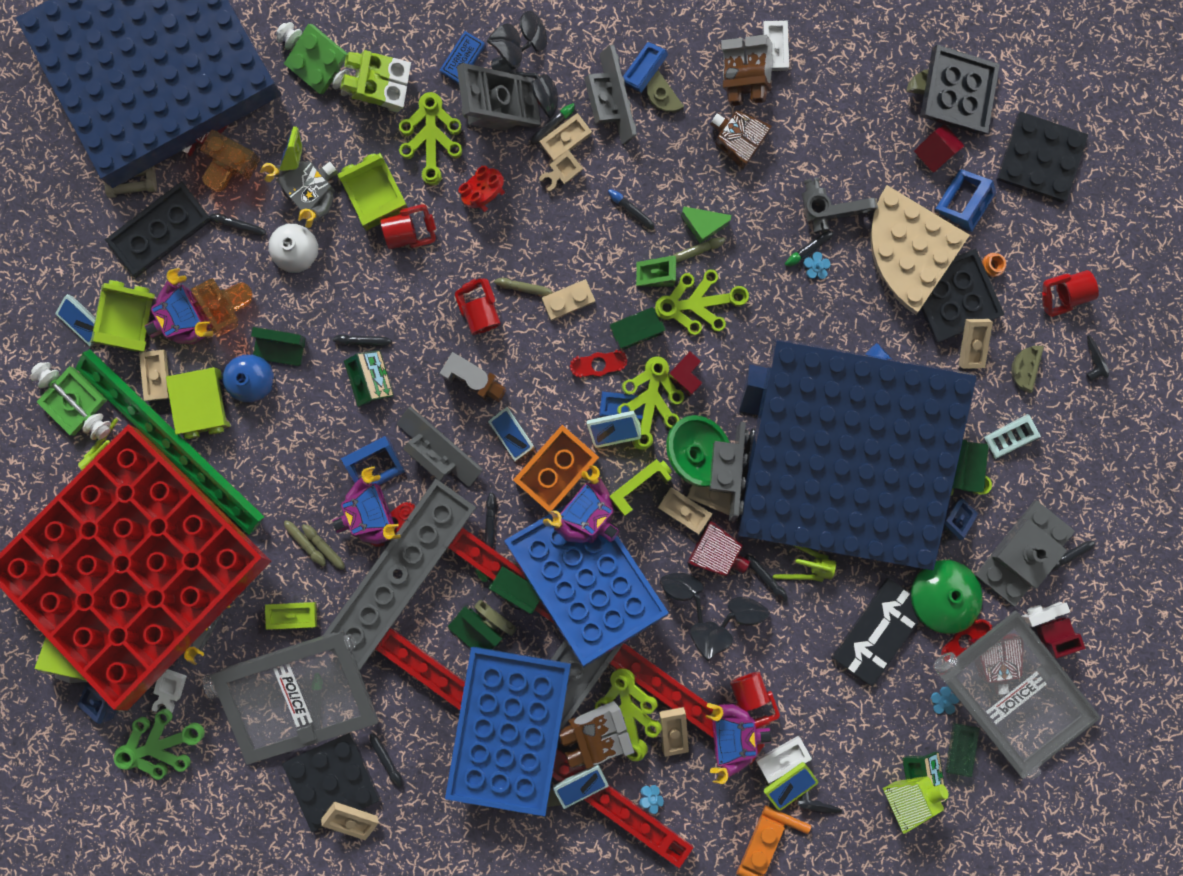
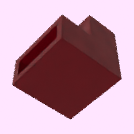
M944 124L924 140L914 152L934 173L958 153L964 145Z
M691 351L687 353L668 375L669 379L689 397L702 384L692 374L701 361Z
M1062 617L1036 626L1041 642L1054 658L1086 649L1081 634L1074 632L1068 617Z

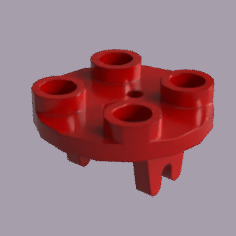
M487 166L479 167L475 175L458 189L462 202L466 207L479 208L485 213L488 210L485 205L498 194L502 196L505 193L502 189L504 177L497 169L488 168Z

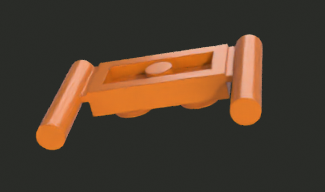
M765 805L736 874L739 876H764L785 829L784 825L807 835L810 832L811 825Z

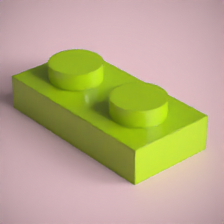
M316 602L266 604V630L317 627Z

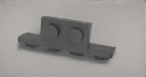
M608 45L599 55L604 73L588 74L584 79L595 123L616 122L621 143L627 144L637 136L636 124L633 121L630 109L631 104L625 89V80L621 74L619 56L616 53L615 46Z
M409 407L397 422V425L412 437L403 449L439 481L452 472L470 487L483 471L478 464L412 407Z
M740 422L737 426L735 444L719 441L713 443L709 491L731 494L729 521H735L743 512L744 503L743 500H740V492L744 491L745 477L742 476V468H745L747 463V453H744V444L748 442L749 430H745L746 422Z

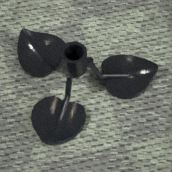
M526 11L520 18L521 32L524 38L528 40L524 46H520L521 39L516 28L508 23L497 27L487 39V42L501 55L492 59L491 67L493 70L534 78L535 80L531 83L534 97L550 119L554 116L558 103V92L553 80L547 74L539 76L537 73L517 72L524 50L532 45L536 52H540L547 45V34L541 19L535 12Z
M671 573L660 579L662 588L669 597L678 601L695 599L698 623L691 627L690 635L694 645L707 661H710L717 654L727 650L732 645L733 637L725 629L730 619L735 617L738 624L752 626L765 621L770 615V611L756 600L747 597H736L728 603V610L731 613L727 615L721 626L711 621L703 623L700 596L698 595V593L703 591V584L700 580L687 573Z

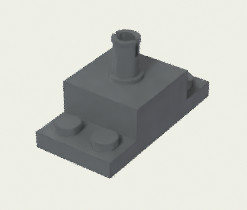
M466 63L457 66L462 114L468 119L469 125L502 131L516 125L531 128L541 125L538 102L534 97L531 87L533 78Z
M1034 500L976 572L975 576L1007 603L1015 607L1030 588L1037 589L1067 552L1063 546L1075 531L1039 501Z

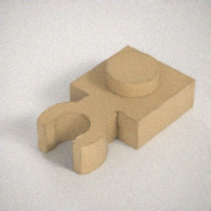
M567 150L550 164L553 171L542 174L539 180L542 182L546 178H551L552 184L547 190L553 191L560 179L566 184L584 169L571 152Z

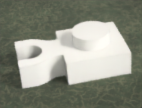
M1058 602L1046 608H1042L1041 605L1027 609L1028 614L1021 617L1030 627H1034L1055 619L1057 616L1067 614L1070 610L1067 603Z
M167 669L156 682L153 694L159 695V698L154 702L152 710L157 711L160 708V704H164L166 709L172 713L175 706L174 701L180 699L187 676Z

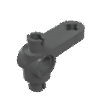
M812 178L804 181L806 192L802 193L803 213L807 218V223H813L815 234L820 233L819 231L821 233L829 231L827 220L870 213L878 209L876 198L831 205L826 189L820 188L819 178H814V181H812ZM814 203L819 204L822 207V212L817 213L813 211L811 205Z

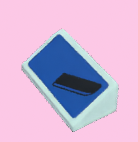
M67 294L55 314L91 347L94 344L91 343L95 317L73 296Z
M508 407L488 421L514 461L535 449Z
M634 411L587 421L595 448L641 438V425Z
M599 764L553 785V790L565 809L609 785Z

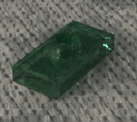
M953 722L945 772L972 777L979 727Z

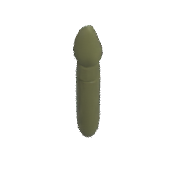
M724 237L712 238L707 242L680 251L673 256H676V262H680L710 249L719 248L726 239Z
M498 278L494 281L496 285L506 290H518L540 296H547L553 293L547 287L511 281L508 278Z
M284 521L285 529L305 552L310 555L311 559L317 564L325 566L326 561L323 554L315 549L312 543L292 522Z
M303 524L302 529L307 539L312 540L314 545L335 567L344 569L345 565L342 559L317 535V531L313 527Z

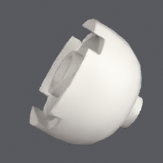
M285 224L278 227L272 233L268 251L273 262L279 268L290 273H299L308 269L315 258H317L318 243L315 236L306 227L298 224Z

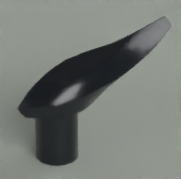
M1088 335V345L1096 368L1086 373L1091 382L1100 376L1108 378L1109 369L1097 344L1091 335Z
M809 791L800 796L801 801L797 803L801 808L819 813L842 812V809L824 804L821 801L810 800Z

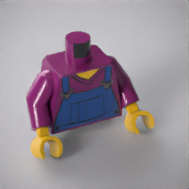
M180 268L171 269L167 272L168 280L156 298L155 305L151 307L156 320L145 325V329L151 338L163 333L167 339L177 344L194 345L207 336H213V331H207L210 329L208 326L210 322H206L189 288L180 285V283L187 280L186 276L178 277Z
M589 465L592 470V476L589 477L586 471H582L581 475L585 480H590L591 483H586L561 513L548 511L552 515L553 521L544 519L543 524L545 526H554V530L568 542L593 543L599 535L612 542L619 533V530L610 524L614 516V505L609 497L610 494L606 486L598 478L600 475L599 469L596 466Z
M369 467L362 471V477L345 496V501L341 503L344 515L332 520L333 526L337 533L350 529L352 536L367 543L381 544L391 539H400L401 535L394 534V530L399 525L394 524L381 487L376 483L372 484V482L380 480L381 477L380 475L373 476L372 471L375 467Z
M708 703L707 707L712 708L713 713L709 716L706 715V718L713 721L715 759L717 765L721 766L720 768H711L710 773H718V778L713 780V783L724 784L728 777L740 772L752 763L753 758L758 756L757 744L771 743L770 728L756 729L753 717H750L747 711L734 704L715 705Z

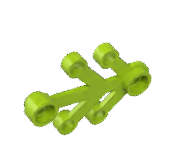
M433 92L423 94L419 99V109L409 119H404L399 123L401 133L409 136L413 134L414 127L426 117V126L409 143H403L399 148V152L404 159H411L415 151L426 141V167L422 171V178L429 186L437 185L442 178L439 168L436 167V140L448 151L450 157L459 158L462 155L461 145L457 142H452L436 126V117L447 125L448 131L452 135H458L462 131L461 122L456 118H452L442 109L441 97ZM430 100L435 102L432 107L426 106V103ZM454 123L459 125L457 130H452L450 126ZM409 124L411 128L408 131H404L403 126ZM453 147H458L459 152L453 154L451 153V149ZM405 148H410L411 152L409 154H403ZM429 171H434L435 176L429 178L427 177V173Z
M710 269L704 273L703 280L690 298L678 301L684 291L691 288L694 284L693 275L685 273L681 276L680 283L670 296H662L657 300L655 312L661 319H675L687 328L690 335L695 336L702 330L701 323L697 320L692 321L681 312L682 310L690 309L708 322L712 330L721 332L726 326L725 320L722 317L715 316L704 307L729 303L740 307L748 301L749 293L746 288L736 286L727 294L702 297L708 288L718 280L717 272ZM709 273L714 274L715 280L708 281L706 275ZM689 277L691 284L685 285L682 281L683 278ZM740 293L743 299L736 301L734 294ZM669 304L672 309L670 312H665L662 306ZM720 320L723 323L722 328H716L714 321ZM697 324L699 330L692 332L690 325Z
M662 357L650 358L646 362L644 372L633 379L624 381L622 384V391L630 395L636 392L639 385L649 380L648 390L630 402L619 405L617 408V414H620L623 406L627 407L629 411H634L645 403L641 421V436L645 435L647 437V443L642 444L640 439L632 441L634 447L639 450L647 449L653 443L650 428L655 407L663 417L664 425L667 428H672L673 426L668 423L670 416L675 419V423L679 421V417L671 413L658 392L660 382L668 393V400L671 404L677 405L684 400L683 392L676 390L667 376L669 365ZM655 364L661 366L660 373L654 371ZM627 383L633 385L631 392L626 390ZM674 393H677L680 396L678 402L674 401L672 398Z
M617 669L610 678L611 689L605 697L597 701L595 709L601 707V703L606 705L613 702L620 693L621 705L619 708L625 720L633 750L638 753L629 754L627 757L632 761H641L647 754L648 747L638 737L635 719L645 726V733L649 737H657L662 731V726L647 714L653 713L658 704L655 698L648 696L635 685V677L630 670ZM631 695L641 702V709L632 702ZM646 702L650 703L652 705V708H649L646 705ZM650 726L655 727L656 732L652 731Z

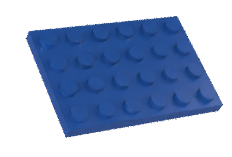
M568 504L557 509L556 511L561 513ZM549 514L504 540V544L583 668L669 614L618 536L612 542H609L601 535L593 543L568 542L554 530V526H545L543 524L544 519L553 521L552 515Z
M471 647L445 800L539 816L546 815L571 663Z

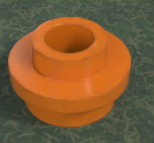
M990 253L982 260L987 275L990 277L1001 275L1006 268V260L1001 254Z

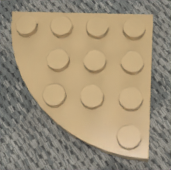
M888 185L879 198L878 209L874 211L870 232L872 255L882 281L886 282L889 289L894 293L893 296L915 315H917L970 236Z

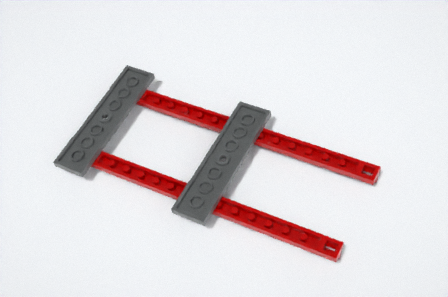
M435 479L396 535H401V538L391 540L324 635L342 632L347 648L350 650V653H353L359 670H361L376 649L460 710L465 681L392 629V625L447 548L451 549L492 580L496 578L502 566L525 580L527 578L514 563L463 528L477 507L441 481ZM396 569H400L403 573L400 579H396L393 575ZM539 601L534 610L554 623L542 602ZM566 640L563 641L551 658V660L571 663L560 730L566 726L568 720L571 719L604 670L611 664L616 669L630 670L637 684L672 709L684 707L686 719L714 738L713 721L706 718V715L709 716L713 713V709L707 707L708 702L625 643L584 668ZM335 648L330 649V650L333 651L335 654H337L336 651H335ZM757 744L758 754L765 744ZM559 748L556 749L552 777L557 781L561 782L586 769L582 765L571 768L565 753ZM610 785L584 799L678 868L681 867L694 848L692 844ZM669 847H671V848L674 849L676 852H678V853L680 854V856H679L678 854H676L674 851H672L671 849H669Z

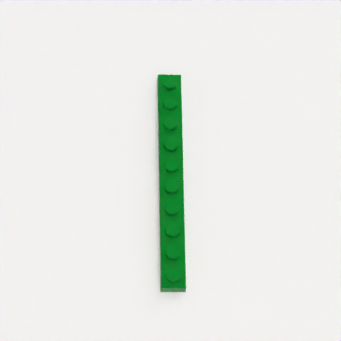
M91 350L83 352L75 369L248 535L253 533L264 519V516L194 450L180 435H177L175 430Z

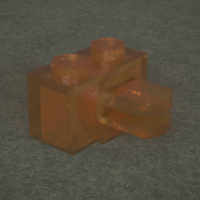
M213 129L200 149L212 160L202 180L206 186L215 192H222L231 177H235L236 174L250 180L261 161L253 151Z
M211 278L191 288V297L205 320L210 322L209 326L216 338L238 327V318L234 312L251 303L252 290L243 282L237 283L225 290H220L214 279Z

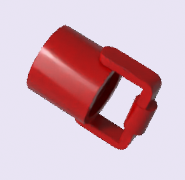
M424 204L402 209L399 215L381 219L384 238L389 250L406 245L415 248L433 243L436 240L434 218L432 214H429L428 208ZM423 211L426 229L431 237L417 240L410 214Z
M1089 270L1073 275L1063 274L1043 282L1042 304L1044 311L1050 317L1072 311L1073 307L1096 300L1099 296L1097 281ZM1056 285L1062 306L1052 309L1051 286Z
M473 279L455 292L460 312L463 317H466L472 335L485 333L501 325L494 306L495 297L487 279ZM482 285L486 297L466 303L463 294L469 293Z
M760 672L749 673L730 682L737 701L734 705L745 711L756 709L771 701L775 714L755 719L756 729L770 725V722L780 717L771 691L767 692Z

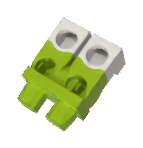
M364 50L361 54L348 52L344 65L347 68L356 70V75L353 77L344 74L340 89L352 93V99H360L367 103L377 104L388 108L389 111L398 113L404 107L407 89L405 85L408 83L411 62L371 53L367 50Z

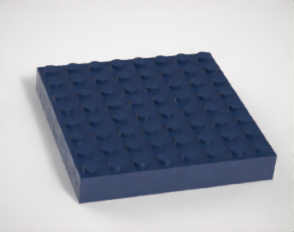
M48 0L16 17L20 28L99 177L111 188L122 184L196 143V139L212 130L216 132L282 96L229 0Z
M773 338L742 496L744 503L742 515L738 516L736 531L738 536L934 570L977 376L962 371Z

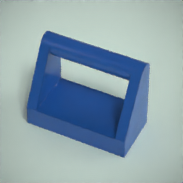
M960 169L936 206L935 211L972 232L996 194L993 180ZM966 180L978 188L961 214L947 207L963 181Z
M384 436L341 458L354 483L360 479L354 466L384 450H387L396 466L379 474L380 480L372 482V484L381 485L405 472L388 437Z

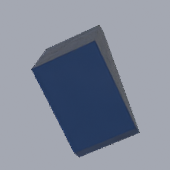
M749 364L739 408L740 412L753 415L759 414L768 368Z
M960 497L947 510L943 532L951 540L961 541L965 538L978 513Z
M88 682L86 683L78 706L96 723L102 724L114 719L117 710H113Z

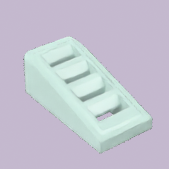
M1027 414L984 438L995 459L1041 436L1030 415ZM1024 424L1030 435L1025 436L1020 425ZM1014 428L1021 438L1019 441H1016L1011 431ZM1004 433H1007L1012 442L1009 446L1002 435ZM998 437L1004 448L1000 451L993 440Z

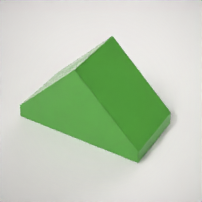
M683 207L681 214L682 219L700 244L728 226L731 220V215Z
M676 256L637 262L636 286L674 287L676 281Z

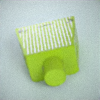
M928 776L895 781L883 788L903 834L942 812L944 807L941 801L948 799L949 796L943 784L933 786Z

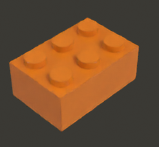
M561 425L513 481L547 511H553L581 480L582 471L588 472L590 469L589 465L593 466L599 459V456L565 426Z

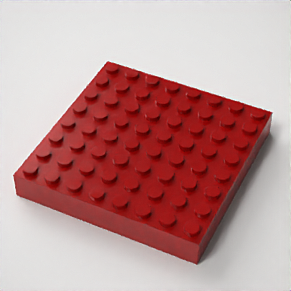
M128 424L0 552V588L113 710L128 711L272 561L140 430Z

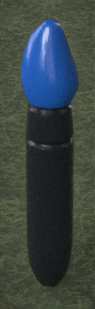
M612 189L608 190L609 196L615 203L619 204L643 226L654 229L655 226L652 220L625 199L620 192Z

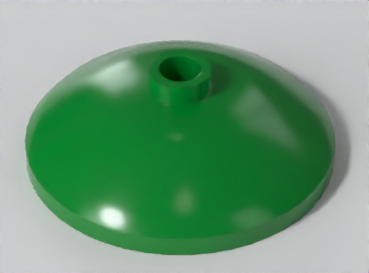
M687 416L672 426L667 437V455L673 469L683 480L694 486L710 487L713 443L715 441L730 443L724 431L715 422L703 416Z
M952 560L936 561L934 570L921 569L912 585L911 601L917 617L926 627L938 633L953 634L966 630L975 622L982 608L983 595L977 577L968 567ZM953 592L957 595L956 600L952 599Z

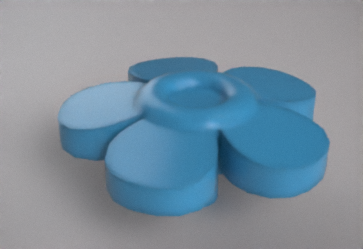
M815 252L812 254V258L808 257L804 260V267L810 268L806 272L809 278L813 279L816 275L819 279L827 277L828 273L825 269H828L831 264L829 259L822 260L820 252Z
M942 687L940 694L935 692L931 696V701L936 703L933 706V710L937 714L943 713L944 709L947 714L955 712L953 704H957L959 700L951 693L949 687Z
M656 785L641 788V794L644 798L640 799V805L643 809L648 808L650 814H656L658 807L663 806L664 803L663 797L658 796L660 789Z

